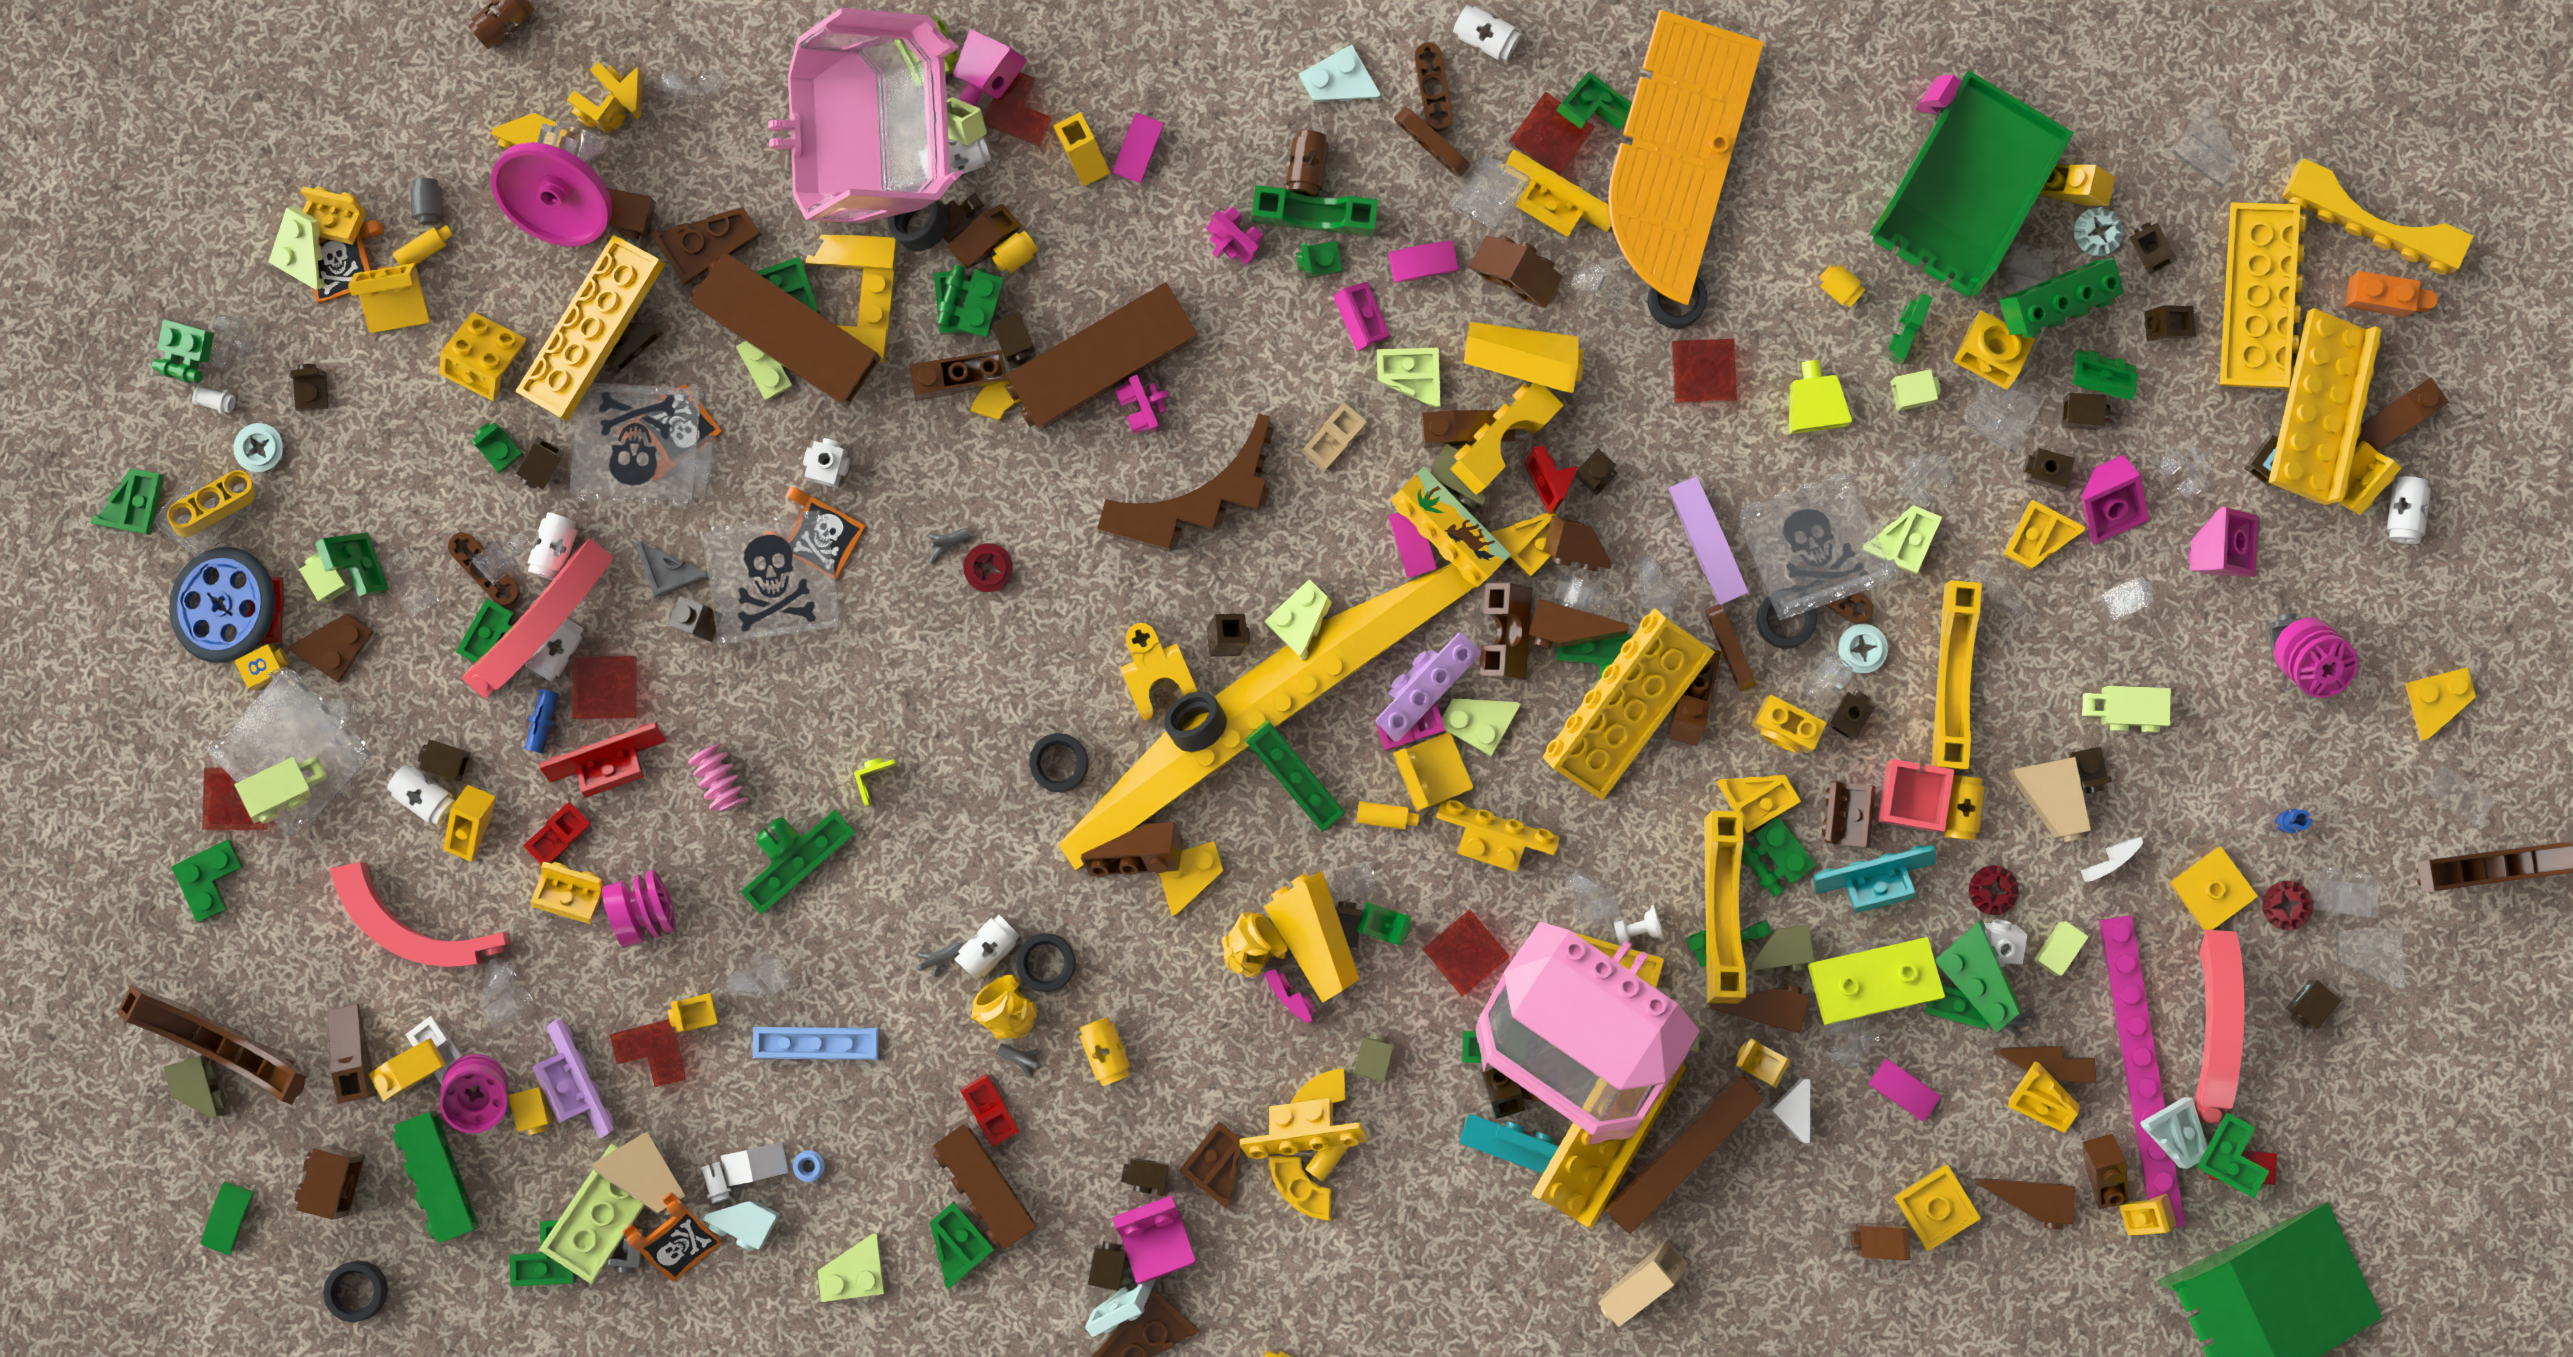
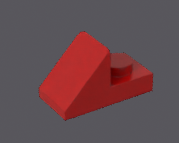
M1542 445L1532 449L1524 465L1548 514L1551 515L1555 514L1564 500L1578 467L1574 466L1557 471L1554 459L1548 454L1545 446Z

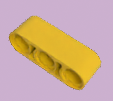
M235 470L174 503L167 512V518L177 535L190 537L249 505L256 496V490L250 476L246 472ZM237 484L247 485L246 490L241 493L232 492L233 487ZM210 499L219 500V504L215 508L207 509L204 507L205 503ZM181 515H191L188 523H177V519Z

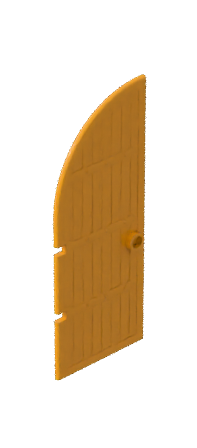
M1659 10L1642 67L1643 70L1651 72L1652 77L1651 80L1640 77L1623 132L1624 136L1633 138L1632 145L1620 143L1610 178L1608 196L1609 215L1617 243L1636 273L1661 294L1688 306L1764 42Z

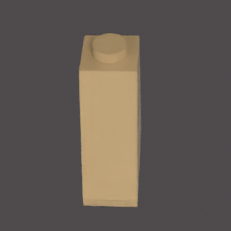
M2075 757L2008 771L2012 781L2054 838L2063 836L2064 842L2083 839L2082 832L2091 831Z
M647 1131L591 1164L596 1173L656 1214L663 1211L666 1216L670 1214L667 1210V1205L662 1200L669 1193L673 1192L680 1201L686 1197Z
M1668 1239L1606 1291L1598 1302L1605 1317L1610 1321H1614L1618 1327L1674 1286L1687 1266L1686 1260Z

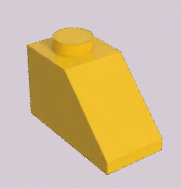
M470 785L465 787L450 809L443 847L444 851L470 862L473 861L492 818L496 796Z
M429 1038L385 1062L368 1075L384 1102L412 1089L444 1067L446 1063L432 1038Z

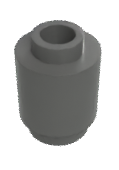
M434 178L413 180V187L410 188L412 219L418 220L420 225L437 224V220L443 218L442 188L438 186V180Z

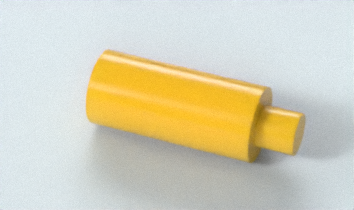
M448 225L439 230L432 227L392 254L399 265L411 263L417 265L447 246L445 240L454 234Z
M1359 801L1356 823L1406 830V825L1418 826L1419 814L1408 813V807Z
M1342 1145L1328 1147L1326 1150L1318 1151L1305 1169L1324 1182L1349 1147Z

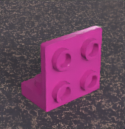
M1172 1196L1112 1217L1115 1228L1122 1238L1137 1284L1148 1282L1196 1263L1178 1206Z

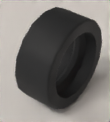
M916 189L910 192L922 193L923 190ZM941 200L928 205L931 207L928 222L922 229L912 234H907V226L909 220L919 210L890 216L888 218V225L892 236L911 251L921 252L935 246L946 234L950 223L949 211Z
M1698 275L1696 276L1693 287L1695 305L1689 313L1682 316H1672L1666 313L1659 301L1660 292L1651 287L1648 292L1647 302L1651 315L1659 324L1667 328L1682 329L1691 326L1700 318L1707 305L1708 293L1704 282Z
M1783 589L1775 591L1763 600L1757 610L1756 624L1758 632L1765 642L1776 648L1789 649L1798 647L1811 637L1816 629L1817 613L1815 605L1808 596L1805 603L1799 604L1797 602V594L1793 593L1797 591ZM1791 601L1802 609L1805 617L1804 626L1795 636H1779L1771 629L1768 621L1769 612L1778 602Z
M1200 691L1189 693L1179 698L1169 708L1164 720L1166 732L1174 744L1182 751L1188 752L1200 751L1213 745L1223 734L1227 723L1225 712L1216 698L1207 692ZM1209 712L1205 721L1192 730L1182 731L1185 724L1192 717Z
M1053 733L1044 736L1035 743L1030 753L1029 768L1032 777L1041 787L1051 792L1063 793L1073 790L1083 782L1088 772L1089 759L1086 749L1077 739L1068 734ZM1057 744L1071 748L1077 758V768L1074 774L1063 781L1049 779L1042 772L1041 757L1044 751Z
M1040 933L1030 937L1021 945L1016 956V969L1020 979L1027 987L1038 992H1052L1061 989L1071 980L1076 968V957L1073 948L1064 938L1055 934ZM1042 944H1051L1057 947L1064 957L1062 973L1056 979L1050 981H1041L1035 978L1028 968V957L1031 951Z
M357 1260L342 1264L334 1269L325 1281L323 1290L325 1305L332 1315L342 1321L358 1322L371 1318L381 1310L386 1302L388 1293L386 1277L378 1267L370 1262ZM355 1272L367 1276L373 1283L374 1288L373 1299L369 1305L359 1310H352L343 1306L337 1293L338 1285L342 1278Z

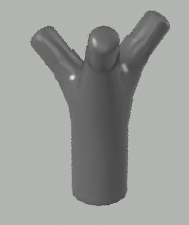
M966 527L946 535L930 533L929 538L935 540L930 543V546L932 548L936 547V549L931 554L928 562L934 564L937 557L949 547L970 539Z
M957 941L936 952H919L918 957L926 959V961L917 966L918 971L934 966L931 975L937 977L941 966L947 960L960 954L958 951L961 948Z
M2029 1009L2020 1013L2004 1028L2010 1030L2019 1038L2022 1034L2016 1026H2027L2028 1022L2025 1019L2034 1014L2033 1010Z
M1003 1043L1000 1044L996 1054L1017 1064L1022 1068L1027 1078L1033 1076L1029 1067L1040 1068V1064L1031 1059V1057L1039 1054L1038 1049L1019 1051Z

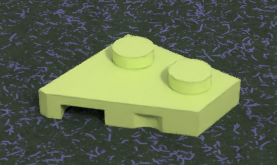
M294 206L286 208L269 259V263L315 290L324 287V278H319L318 260H322L321 247L318 242L320 236L319 221Z
M1438 348L1377 349V379L1379 383L1431 407L1440 408Z
M1913 505L1898 520L1883 529L1882 533L1872 541L1867 542L1863 546L1862 552L1917 575L1942 521V517Z
M1309 579L1264 622L1304 661L1309 655L1307 647L1311 638L1318 635L1321 621L1326 616L1332 602Z
M1452 699L1442 716V721L1446 732H1450L1453 736L1491 757L1521 704L1508 701Z
M878 1233L871 1234L818 1270L821 1302L885 1293Z

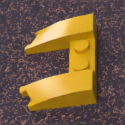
M821 235L819 238L824 242L814 257L811 255L807 256L805 260L806 265L863 270L857 327L836 326L877 352L881 356L878 363H886L898 241L895 238Z

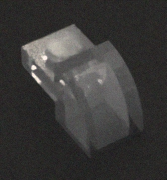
M1562 575L1552 602L1617 620L1624 599L1603 590V587L1569 575Z

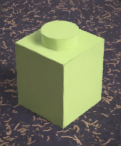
M1931 369L1897 376L1890 381L1897 411L1933 404L1938 400L1937 395L1941 393L1937 376L1933 377Z
M319 553L308 558L305 561L306 565L299 569L319 602L327 604L352 588L341 569L325 572Z

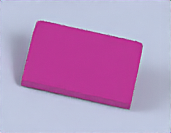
M1368 282L1343 288L1333 296L1356 351L1391 338Z

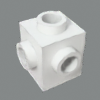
M824 438L822 443L814 441L812 448H807L803 465L807 466L804 477L808 481L838 488L841 475L846 476L850 466V458H847L848 453L845 449L840 448L841 443ZM826 459H830L828 464L823 465Z
M1996 919L1992 923H1984L1988 939L1998 953L1997 959L2000 966L2004 967L2005 963L2023 964L2027 934L2017 925H2012L2005 920Z

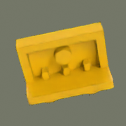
M575 90L567 99L574 108L571 112L578 117L577 120L591 130L596 126L609 135L612 129L617 130L625 119L624 112L626 109L616 96L609 93L600 107Z
M303 187L300 193L307 200L303 212L319 221V237L353 245L367 215V212L359 204V199L345 192L341 193V195L331 193L322 187H315V189Z
M2362 441L2354 451L2355 461L2350 469L2348 491L2343 501L2338 502L2358 515H2361L2373 504L2374 499L2394 480L2395 475L2401 469L2394 460L2378 453L2365 441Z
M543 862L541 877L530 901L531 907L591 925L602 898L603 880L592 872L583 871L581 873L571 870L561 863L554 862L550 864Z

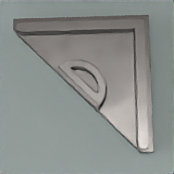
M641 542L635 543L655 597L709 577L706 571Z

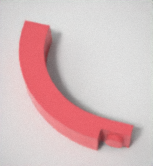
M589 538L572 554L554 580L524 615L485 655L465 672L461 679L484 699L495 689L498 690L565 621L614 558L592 538Z
M357 862L330 869L337 894L354 922L372 940L398 956L426 965L443 967L473 966L484 964L482 951H484L485 956L503 953L504 946L512 945L510 934L507 932L464 941H443L420 934L399 921L382 902L372 882L368 863Z
M2205 930L2200 950L2206 998L2205 1042L2202 1068L2194 1105L2200 1123L2220 1124L2228 1109H2233L2239 1081L2244 1036V976L2237 932Z

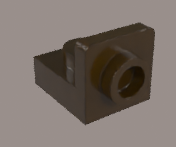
M2163 305L2147 310L2144 313L2147 341H2156L2162 338L2189 339L2196 337L2193 306Z
M316 364L297 365L296 370H288L289 377L293 379L296 411L329 409L325 371L317 368Z
M2101 747L2068 753L2069 758H2076L2081 786L2085 788L2086 794L2105 790L2104 784L2112 782L2111 776L2107 777Z
M1338 901V907L1335 906L1347 944L1349 947L1358 948L1359 932H1357L1363 910L1356 909L1357 903Z

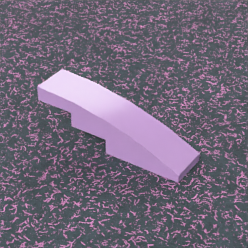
M1697 476L1668 487L1667 489L1690 545L1693 546L1703 574L1707 576L1717 603L1721 605L1748 593L1724 533Z

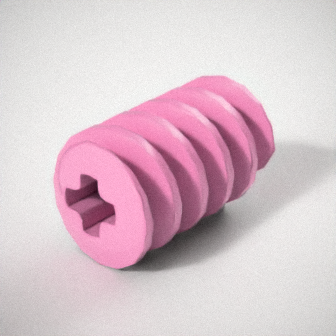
M723 743L713 745L698 752L688 761L690 766H699L693 773L694 777H705L699 783V788H710L704 794L706 800H715L709 806L710 811L725 812L749 800L748 797L738 798L737 796L744 789L743 786L732 785L738 778V775L727 774L733 767V764L722 763V760L728 756V753H717V749Z

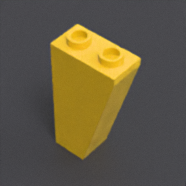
M1469 321L1464 363L1570 393L1574 392L1575 381L1581 382L1584 366V349L1579 348V336Z
M1322 871L1311 877L1306 872L1291 881L1294 886L1292 889H1289L1286 885L1271 894L1274 900L1265 905L1264 909L1323 1003L1360 980Z

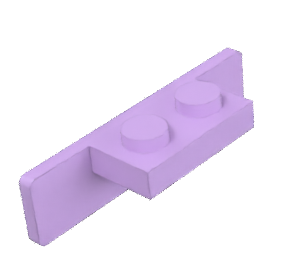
M1459 632L1439 653L1429 649L1427 652L1424 651L1419 654L1412 663L1413 667L1406 675L1401 674L1391 684L1392 689L1387 694L1393 699V702L1376 718L1375 722L1394 741L1398 742L1480 656L1481 651L1463 633Z
M561 1018L554 1020L546 1028L559 1054L535 1064L532 1069L558 1123L586 1111L598 1137L601 1139L614 1131L612 1115L608 1109H604L599 1099V1088L589 1078L586 1071V1061L583 1055L577 1052L572 1042L573 1034L567 1024L563 1023Z

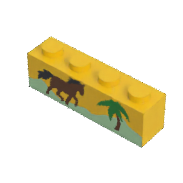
M1424 466L1390 499L1395 505L1396 510L1401 515L1407 517L1417 527L1418 532L1424 538L1429 539L1439 549L1440 554L1461 571L1464 579L1473 583L1476 587L1487 580L1511 555Z

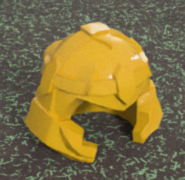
M1241 913L1233 929L1222 939L1226 966L1236 974H1244L1245 977H1256L1262 973L1263 966L1271 956L1280 959L1286 958L1287 944L1274 923L1267 916L1260 913Z
M1014 975L999 977L987 984L973 1000L971 1019L988 1028L996 1039L1025 1037L1034 1026L1033 1021L1037 1018V1007L1034 1001L1027 999L1018 991L1021 983L1020 977H1014Z

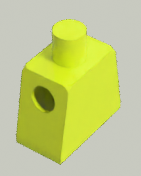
M1820 360L1801 363L1804 379L1795 380L1790 385L1789 433L1797 434L1848 427L1852 423V419L1837 375L1822 377Z

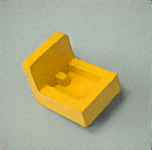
M712 993L671 1002L672 1009L668 1010L670 1024L672 1028H677L678 1033L719 1023Z
M1751 1038L1748 1043H1745L1740 1048L1736 1066L1776 1088L1791 1061Z

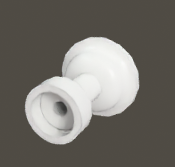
M1651 905V909L1645 913L1643 921L1626 925L1623 920L1614 922L1620 946L1625 940L1630 942V937L1646 932L1653 938H1660L1661 941L1665 940L1655 905Z

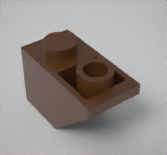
M1552 516L1543 552L1553 556V562L1570 566L1571 561L1581 563V568L1598 572L1599 567L1611 568L1612 563L1592 527L1580 521Z
M2113 1133L2082 1142L2084 1163L2098 1209L2114 1207L2128 1202L2126 1159Z

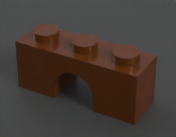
M1485 583L1483 614L1489 615L1495 620L1497 636L1492 645H1481L1479 676L1498 680H1526L1532 587L1513 583Z

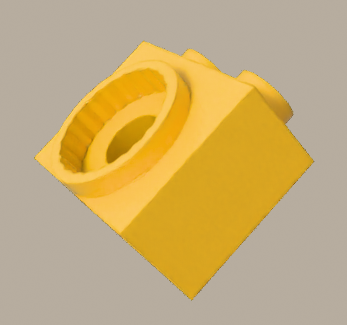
M1980 310L1970 324L1953 362L2008 390L2019 375L2035 338H2023L2022 334L2009 335L2005 322L1999 320L1994 315Z
M1769 695L1764 698L1751 726L1760 730L1759 735L1765 740L1785 750L1799 754L1800 750L1809 753L1815 749L1827 722L1773 695Z

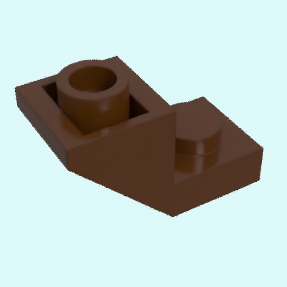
M1000 204L981 214L948 245V248L966 269H969L988 259L997 243L1009 238L1016 232L1018 233L1022 225L1003 204Z

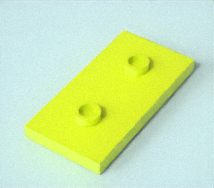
M1928 937L1808 964L1824 1026L1945 998Z

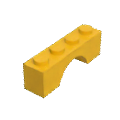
M1526 383L1521 385L1512 395L1516 400L1510 406L1506 403L1503 404L1494 413L1493 417L1496 421L1491 426L1485 423L1474 434L1473 437L1477 441L1471 447L1466 443L1454 455L1457 462L1450 470L1475 495L1486 488L1506 467L1500 450L1504 432L1511 429H1522L1535 434L1564 406L1544 385L1532 383L1530 386Z

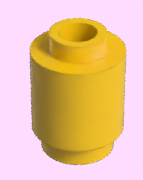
M1024 230L1020 234L1014 233L993 248L995 255L991 258L1001 272L1007 270L1012 274L1033 259V254L1039 250Z
M1840 263L1836 267L1830 264L1819 277L1823 281L1820 288L1839 304H1845L1849 308L1866 290L1860 285L1862 281Z

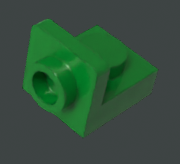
M1337 241L1308 246L1307 243L1301 244V252L1296 253L1298 271L1304 270L1306 279L1342 273Z
M496 422L491 425L487 423L475 432L476 437L471 440L472 444L481 451L499 474L524 455L504 429Z

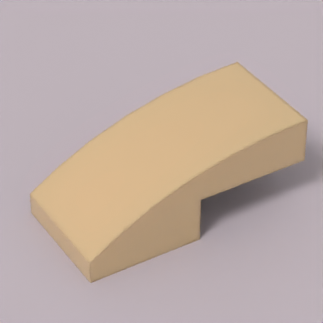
M1343 402L1324 423L1319 432L1303 448L1301 453L1325 472L1361 431L1367 421Z

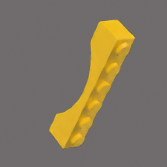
M2305 158L2296 165L2282 195V198L2289 201L2288 204H2301V211L2308 209L2317 213L2316 217L2323 222L2330 224L2336 222L2345 226L2344 230L2351 235L2367 236L2373 239L2372 243L2382 249L2393 248L2401 252L2400 256L2408 261L2418 262L2419 260L2429 265L2430 271L2439 275H2450L2459 269L2473 239V235L2447 223L2430 227H2407L2380 220L2364 211L2350 199L2340 186L2333 171Z
M1951 580L1944 584L1931 766L1954 769V771H1965L1969 769L1970 683L1974 643L1980 616L1982 583Z
M1711 811L1704 818L1707 1003L1738 1004L1746 998V966L1742 951L1739 921L1743 812Z

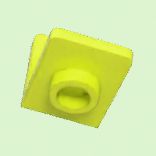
M882 758L873 759L864 763V769L854 772L864 806L870 807L872 803L863 776L897 766V760L891 759L883 762Z

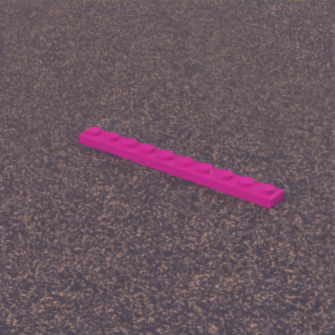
M2132 915L2099 920L2146 1198L2149 1200L2163 1194H2168L2176 1220V1225L2173 1228L2186 1226L2175 1162L2144 1130L2140 1123L2163 1110L2165 1104Z

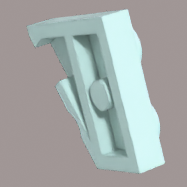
M1352 44L1299 73V78L1313 102H1328L1330 100L1352 101V99L1366 98L1375 100L1381 97Z
M2184 1097L2140 1122L2144 1130L2180 1168L2188 1169L2199 1163L2207 1148L2193 1098Z
M1156 1279L1138 1284L1130 1292L1126 1287H1123L1110 1299L1096 1307L1085 1326L1089 1334L1094 1337L1102 1332L1109 1333L1119 1323L1127 1319L1129 1321L1137 1319L1144 1312L1145 1303Z

